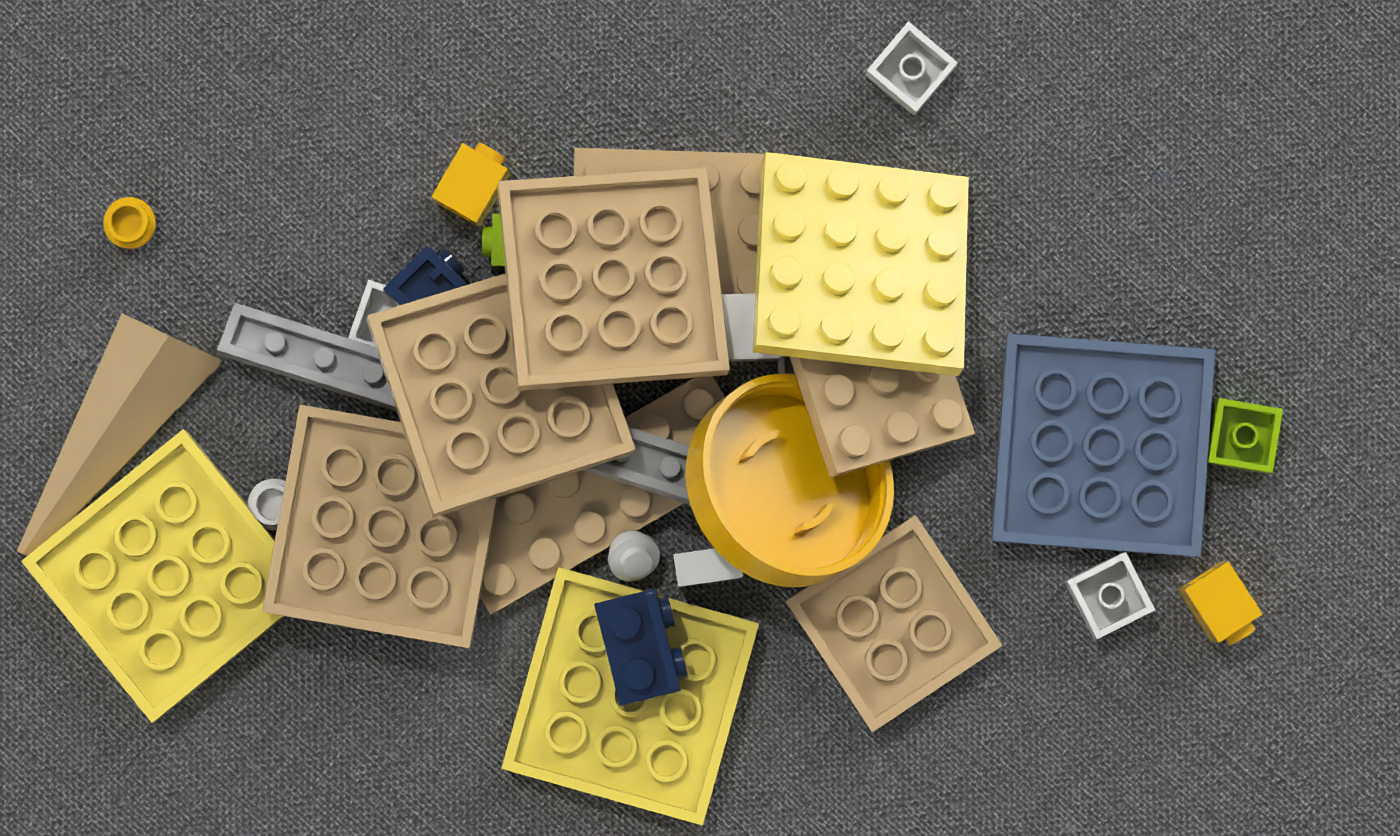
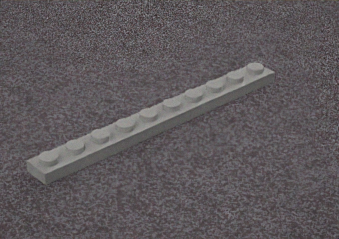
M234 303L217 348L220 356L397 412L376 347ZM628 427L636 449L634 454L582 470L690 504L686 487V459L689 446Z

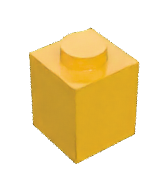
M478 142L475 149L462 143L432 194V199L436 204L480 228L498 198V181H507L511 175L508 168L502 166L505 157Z
M1229 561L1217 563L1177 589L1211 642L1220 643L1225 639L1229 646L1235 644L1256 629L1252 621L1263 615Z

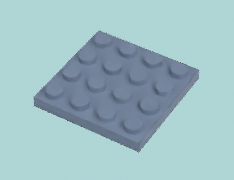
M1006 334L991 541L1201 557L1215 349Z

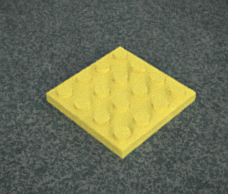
M765 152L761 165L752 352L959 376L964 369L969 177Z
M182 429L21 561L151 723L158 721L285 617L262 612L275 538L254 516L245 501L185 429Z
M558 567L501 769L703 826L759 623L669 598L676 627L668 628L666 632L671 649L681 647L689 678L679 680L680 692L669 693L620 706L594 604L642 592L643 590Z

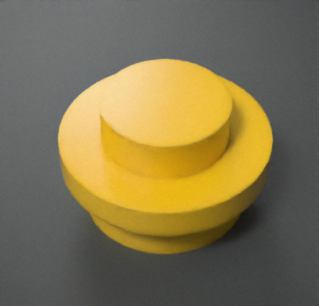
M124 197L116 200L108 207L104 215L103 226L107 237L112 243L124 249H136L144 246L153 237L156 229V218L151 207L144 201L134 197Z

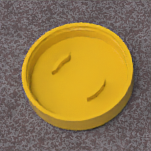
M772 374L758 377L732 391L702 418L695 429L687 452V494L695 519L702 532L716 551L731 565L748 576L764 583L783 587H806L825 582L867 556L880 541L890 520L894 499V480L890 461L830 478L796 374Z

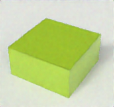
M1223 398L1214 399L1210 421L1207 464L1263 474L1273 473L1283 409Z

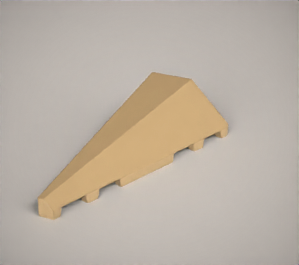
M121 313L17 552L28 556L75 518L84 506L98 492H101L156 435V431L179 408L183 407L201 384L220 368L223 360Z

